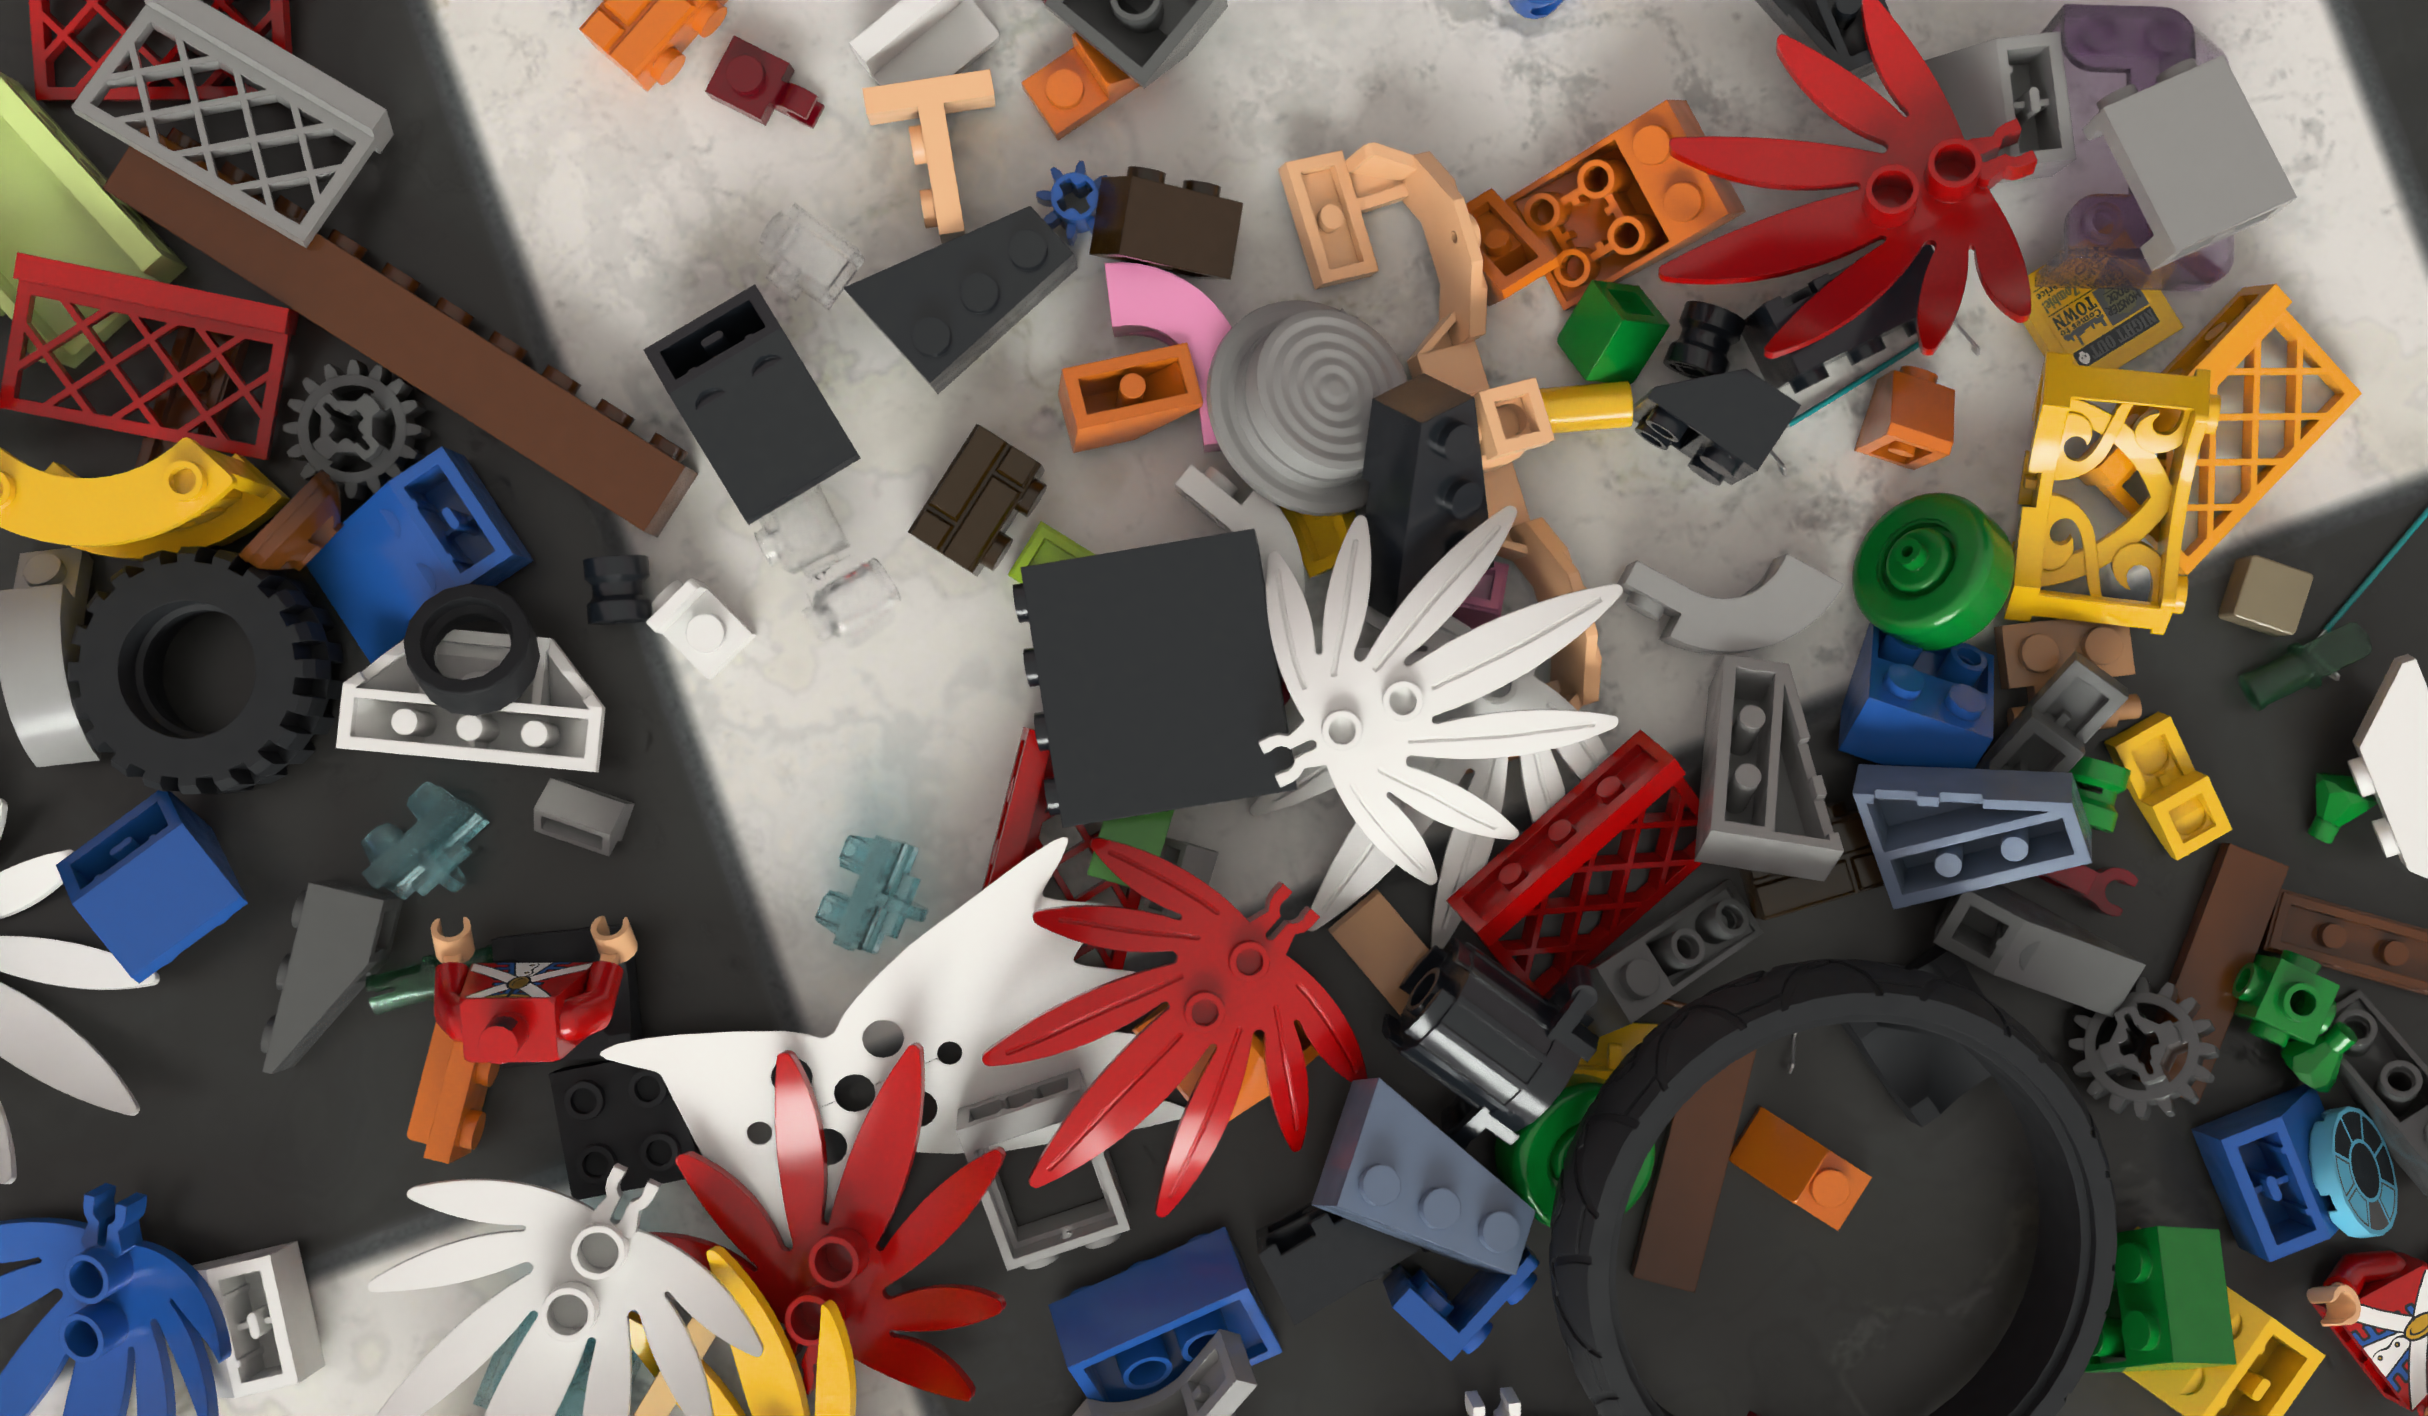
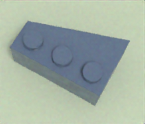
M1858 764L1852 794L1893 909L2092 863V831L2073 773Z

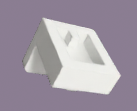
M690 578L684 584L680 580H676L668 585L653 601L651 606L656 612L646 622L654 632L663 634L707 679L711 680L756 636L704 582L694 578Z

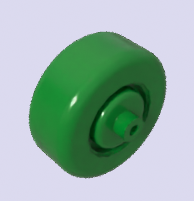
M1950 493L1918 495L1891 508L1876 521L1864 537L1853 565L1852 587L1854 597L1859 609L1867 620L1886 635L1901 640L1906 644L1922 648V651L1948 649L1977 635L1999 613L2011 590L2015 566L2014 553L2004 530L1970 500Z
M1573 1073L1566 1087L1553 1104L1533 1123L1514 1132L1520 1137L1512 1145L1496 1137L1495 1163L1500 1181L1536 1211L1534 1218L1547 1227H1550L1556 1187L1561 1171L1564 1168L1567 1151L1584 1114L1594 1102L1600 1088L1606 1080ZM1655 1144L1645 1158L1635 1180L1625 1213L1635 1205L1650 1180L1655 1162Z

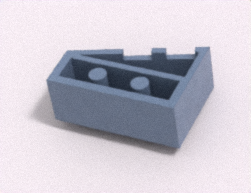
M1370 1078L1352 1081L1311 1205L1483 1272L1516 1275L1536 1211L1382 1079Z

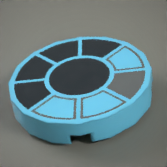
M2346 1106L2326 1110L2321 1113L2324 1121L2314 1123L2309 1140V1160L2315 1188L2318 1189L2320 1196L2330 1195L2336 1210L2328 1211V1216L2347 1236L2360 1239L2383 1236L2393 1226L2397 1214L2398 1200L2394 1166L2385 1140L2373 1120L2361 1109Z

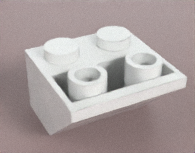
M298 1241L192 1265L213 1291L223 1312L230 1336L231 1356L220 1364L208 1344L202 1338L211 1364L217 1398L235 1399L299 1384L325 1366Z

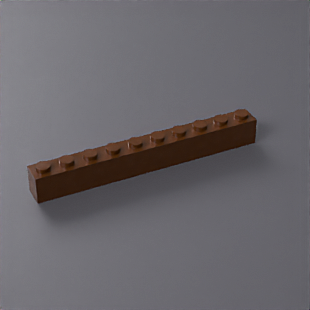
M142 127L139 132L150 137L148 128ZM172 127L167 137L159 133L161 144L172 151L202 146L174 127ZM129 146L102 188L648 534L655 537L660 535L698 473L682 464L688 455L687 451L656 432L649 442L628 430L635 420L633 417L603 398L596 408L590 406L575 396L581 384L549 364L542 374L522 362L528 352L527 350L495 330L488 340L468 328L475 317L443 297H440L435 306H432L415 295L421 283L388 262L381 273L361 261L368 250L334 228L328 238L317 233L308 247L305 248ZM227 160L220 171L217 169L219 178L230 185L257 180ZM205 161L193 162L208 171ZM259 195L251 196L266 205L265 199ZM279 195L274 203L277 212L298 224L301 223L308 213L282 195Z

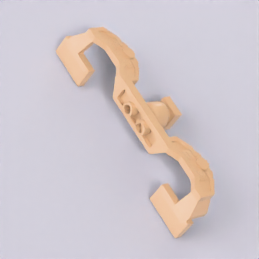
M1376 142L1363 145L1346 160L1343 151L1340 150L1285 162L1278 171L1315 290L1371 277L1379 271L1362 217L1363 213L1403 201L1421 222L1440 283L1439 321L1407 360L1412 379L1425 373L1473 396L1475 399L1488 518L1509 505L1517 509V516L1497 556L1514 562L1533 586L1538 602L1588 589L1583 586L1580 573L1572 563L1568 548L1542 517L1533 520L1529 518L1512 461L1520 458L1525 450L1544 446L1554 441L1555 438L1536 377L1491 389L1489 387L1475 342L1476 339L1486 334L1488 286L1483 273V257L1480 251L1481 233L1476 219L1468 212L1465 199L1458 191L1455 179L1430 151L1412 155ZM1595 622L1551 657L1550 682L1545 683L1564 697L1577 711L1584 705L1599 701L1602 657L1598 647V631ZM1519 755L1508 757V761L1518 759ZM1468 769L1465 774L1473 773V770Z

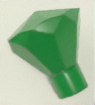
M2316 773L2317 815L2307 833L2322 842L2332 844L2341 826L2378 804L2376 798L2372 794L2362 797L2352 776Z
M2337 1022L2323 1035H2318L2314 1045L2292 1040L2288 1041L2285 1048L2281 1047L2280 1051L2286 1065L2303 1083L2318 1092L2328 1093L2336 1082L2343 1053L2358 1041V1038L2346 1024Z

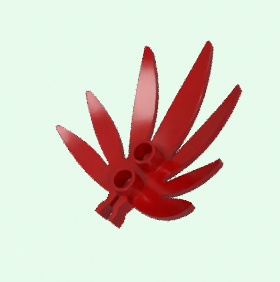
M1862 0L1861 15L1865 38L1872 62L1882 84L1895 104L1907 117L1903 116L1885 98L1854 74L1821 53L1785 34H1781L1777 38L1776 53L1787 72L1814 104L1843 127L1869 141L1884 146L1887 150L1886 152L1878 153L1824 143L1758 137H1673L1669 141V152L1673 158L1702 172L1736 183L1791 191H1819L1858 187L1859 189L1778 213L1694 248L1659 267L1658 275L1664 282L1715 285L1772 279L1830 263L1879 240L1885 241L1830 281L1782 326L1764 347V356L1768 359L1784 356L1813 344L1856 318L1877 301L1900 278L1925 245L1934 246L1935 251L1923 279L1917 307V337L1920 351L1923 355L1930 356L1937 351L1954 323L1965 290L1970 249L1974 251L1975 265L1980 282L1995 306L2017 323L2026 322L2031 314V291L2025 262L2016 237L1990 189L2002 179L2017 180L2033 174L2038 159L2033 150L2016 157L2007 154L1998 156L2002 148L2018 143L2022 128L2017 118L1998 127L1992 136L1965 140L1955 115L1934 75L1910 39L1879 0Z
M1093 837L1090 840L1091 848L1118 878L1143 897L1168 910L1179 913L1181 917L1175 919L1162 914L1127 907L1073 905L1035 910L1032 913L1034 923L1058 935L1084 944L1129 952L1172 951L1176 953V960L1172 963L1142 970L1107 982L1052 1007L1021 1025L988 1048L982 1054V1061L986 1066H1000L1032 1061L1066 1052L1100 1039L1130 1024L1161 1003L1168 1002V1007L1116 1055L1083 1093L1054 1133L1028 1178L1031 1187L1039 1188L1070 1173L1111 1147L1149 1116L1187 1076L1211 1044H1215V1050L1204 1067L1187 1102L1167 1156L1155 1205L1156 1215L1163 1218L1175 1208L1197 1180L1224 1133L1242 1086L1252 1037L1256 1030H1262L1264 1034L1265 1071L1273 1110L1281 1132L1293 1152L1299 1151L1303 1146L1309 1108L1307 1069L1294 1021L1298 1019L1314 1049L1342 1077L1352 1082L1353 1080L1367 1079V1073L1357 1039L1340 1008L1327 991L1304 968L1286 955L1295 934L1307 931L1320 916L1306 905L1298 917L1292 920H1283L1269 937H1266L1267 931L1281 917V904L1292 894L1288 887L1279 881L1266 897L1265 908L1246 919L1239 910L1216 890L1172 862L1131 845L1101 837Z
M917 1042L908 1046L881 1087L862 1124L844 1169L829 1223L824 1219L827 1200L828 1167L826 1141L819 1107L800 1060L795 1052L785 1050L778 1054L776 1061L775 1133L780 1183L793 1247L787 1248L784 1245L769 1214L757 1198L737 1178L718 1164L693 1151H686L676 1157L675 1162L714 1222L757 1268L742 1256L717 1243L685 1234L649 1232L679 1247L698 1260L709 1271L711 1270L706 1255L707 1250L714 1246H721L727 1250L756 1284L775 1313L778 1321L785 1324L786 1329L784 1332L794 1356L796 1357L802 1351L803 1346H808L800 1364L804 1372L803 1383L807 1395L816 1388L821 1305L828 1300H833L839 1308L848 1332L855 1360L907 1385L969 1402L975 1395L976 1388L970 1377L958 1363L934 1345L912 1336L894 1333L893 1330L921 1332L963 1327L1000 1314L1006 1307L1004 1296L971 1285H931L912 1289L895 1296H890L886 1292L888 1285L923 1262L963 1224L988 1191L1006 1157L1004 1148L998 1146L963 1166L922 1201L896 1231L885 1248L880 1247V1240L904 1192L920 1136L925 1096V1059L923 1046Z

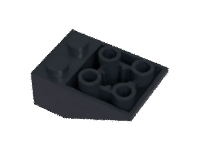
M755 284L644 349L667 393L748 525L861 459Z

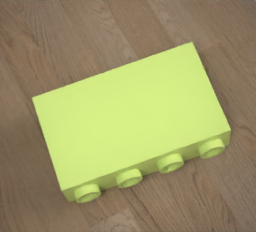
M0 72V316L3 317L7 314L11 320L13 319L19 279L13 278L17 252L170 284L187 266L134 208L102 189L108 179L19 82ZM36 296L31 323L46 343L76 325V322L60 301ZM75 304L85 318L100 310ZM115 312L92 328L104 343L129 321L130 317L126 314ZM84 333L53 351L61 364L75 369L95 351V348ZM29 339L27 345V352L31 354L34 351H36L37 348ZM44 358L39 360L42 363H46Z

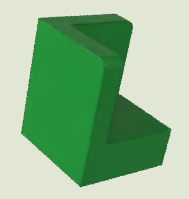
M1592 280L1559 333L1557 343L1585 381L1607 383L1628 381L1632 384L1665 335L1670 324L1640 286Z

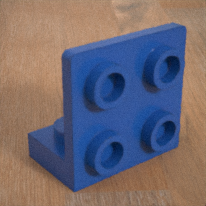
M1526 1243L1516 1275L1487 1273L1479 1270L1451 1302L1446 1298L1449 1295L1446 1290L1422 1268L1412 1275L1400 1264L1383 1281L1392 1308L1447 1359L1452 1361L1461 1350L1466 1354H1470L1484 1342L1493 1328V1324L1489 1321L1490 1318L1506 1301L1510 1305H1514L1530 1291L1538 1277L1533 1271L1538 1267L1540 1261Z

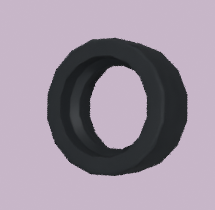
M469 583L451 587L426 600L410 619L403 642L407 665L431 702L451 713L472 716L499 711L520 698L534 680L540 659L536 634L526 613L514 597L494 586ZM478 620L498 622L504 626L510 635V651L500 665L487 674L467 680L453 679L443 676L436 667L434 660L436 647L446 634L455 628Z

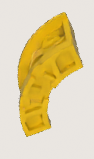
M2046 351L2032 412L2033 435L2030 445L2031 451L2025 450L2017 504L2030 505V507L2021 506L2016 540L2012 541L2011 544L2015 561L2014 577L2011 590L2005 601L2004 619L2030 622L2032 616L2144 628L2150 629V634L2164 635L2172 614H2182L2185 609L2188 594V576L2178 575L2187 506L2204 434H2215L2219 422L2221 396L2210 394L2211 370L2196 369L2194 376L2073 365L2074 354ZM2085 400L2117 404L2112 413ZM2133 405L2181 409L2178 422L2169 431L2159 432L2153 429L2154 420L2161 414L2159 410H2152L2141 415L2135 422L2133 429L2125 423ZM2092 429L2100 433L2095 445L2083 457L2072 458L2065 454L2064 444L2069 438L2081 437L2085 440L2086 445H2088L2092 438ZM2115 444L2136 467L2150 495L2126 521L2096 541L2093 527L2084 510L2070 498L2052 492L2054 480L2076 478L2094 469L2106 457L2112 445ZM2174 449L2168 478L2167 473L2154 453H2163ZM2060 519L2073 520L2080 532L2082 548L2073 551L2074 545L2071 534L2063 541L2053 540L2050 537L2052 525ZM2161 521L2156 551L2149 544L2141 540ZM2110 563L2116 580L2121 586L2130 590L2126 577L2129 569L2135 565H2142L2148 568L2151 584L2147 602L2102 597L2099 569ZM2085 576L2090 595L2040 589L2043 586L2056 585Z
M188 437L182 438L161 456L141 467L128 472L98 478H81L65 465L52 462L45 471L39 470L16 458L5 449L0 448V527L21 536L47 543L67 545L101 556L142 561L144 556L161 550L178 553L181 547H223L257 529L291 500L244 456L236 453L232 457L203 447Z

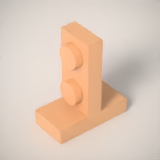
M990 69L862 88L866 114L870 125L920 118L921 125L909 126V133L915 165L928 164L931 188L919 190L926 229L938 227L941 243L949 242L964 235L965 228L946 114L995 107Z

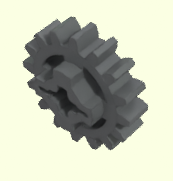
M350 360L347 367V375H345L340 368L327 364L324 366V376L326 379L324 383L320 384L307 377L302 381L305 390L310 394L305 402L299 399H289L287 405L300 413L298 422L284 424L283 431L297 436L299 443L292 446L286 452L289 458L298 461H308L300 474L303 479L310 481L323 469L330 475L329 478L339 486L340 493L345 488L347 498L364 501L367 494V486L375 494L388 482V479L394 478L406 470L404 465L408 460L419 462L426 457L422 452L414 448V444L417 439L430 437L431 430L416 425L414 418L421 416L427 409L425 404L419 401H405L410 395L413 386L400 378L391 382L392 372L383 366L376 364L369 373L366 364L358 360ZM354 390L374 391L371 395L364 393L357 401H348L341 396ZM345 415L361 421L358 428L363 434L362 438L369 446L353 441L356 433L351 428L352 423ZM321 421V434L319 437V426ZM395 424V425H396V431H395L394 442H393V445H392L393 425ZM357 460L367 461L373 466L359 472H344L340 470L343 466L350 467Z
M2139 977L2136 984V992L2128 993L2118 1011L2114 1013L2113 1018L2098 1012L2092 1018L2085 1015H2076L2074 1021L2086 1031L2085 1038L2069 1040V1048L2074 1052L2085 1055L2086 1058L2072 1067L2074 1073L2080 1078L2095 1077L2087 1089V1092L2095 1100L2106 1096L2109 1092L2112 1093L2109 1109L2116 1114L2121 1115L2128 1104L2132 1103L2134 1104L2136 1116L2140 1120H2149L2153 1105H2159L2169 1117L2176 1116L2174 1099L2182 1096L2187 1101L2196 1104L2200 1100L2191 1087L2196 1080L2213 1083L2215 1079L2213 1074L2203 1067L2202 1064L2203 1060L2220 1057V1050L2215 1045L2203 1042L2202 1038L2210 1035L2216 1029L2210 1019L2192 1020L2199 1011L2200 1004L2193 997L2177 1004L2178 989L2172 983L2167 982L2159 993L2155 994L2153 993L2151 982L2146 977ZM2141 1008L2162 1010L2175 1017L2178 1021L2172 1023L2170 1020L2157 1024L2148 1020ZM2116 1018L2118 1025L2110 1042L2101 1045L2105 1030ZM2134 1025L2152 1043H2159L2150 1048L2152 1059L2149 1061L2153 1072L2134 1054H2129L2138 1049L2136 1042L2138 1035ZM2188 1052L2182 1070L2172 1080L2169 1072L2177 1055ZM2129 1072L2140 1077L2146 1090H2133L2123 1087L2113 1081L2110 1075L2116 1074L2120 1076Z

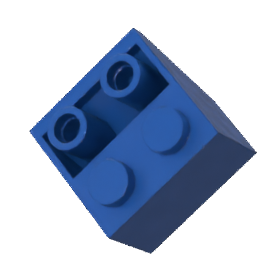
M1870 622L1841 708L1838 750L1881 765L1974 769L1993 740L1994 655L1983 652L1967 643H1961L1943 650L1922 651V648L1906 644L1901 640L1886 635Z
M158 790L56 864L72 905L129 976L139 984L161 967L171 963L180 953L215 927L225 923L234 913L248 904L212 827L171 791Z
M2306 1084L2191 1129L2238 1247L2268 1262L2328 1240L2339 1230L2328 1216V1211L2336 1210L2330 1195L2320 1196L2312 1178L2309 1160L2310 1133L2315 1122L2324 1121L2321 1113L2325 1109L2318 1092Z

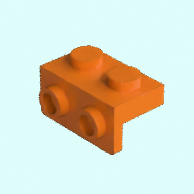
M437 1022L433 1030L407 1137L410 1140L427 1144L423 1158L450 1164L471 1153L479 1144L486 1122V1113L482 1111L488 1087L493 1085L500 1065L490 1062L471 1063L466 1061L463 1054V1042L452 1040L440 1028Z

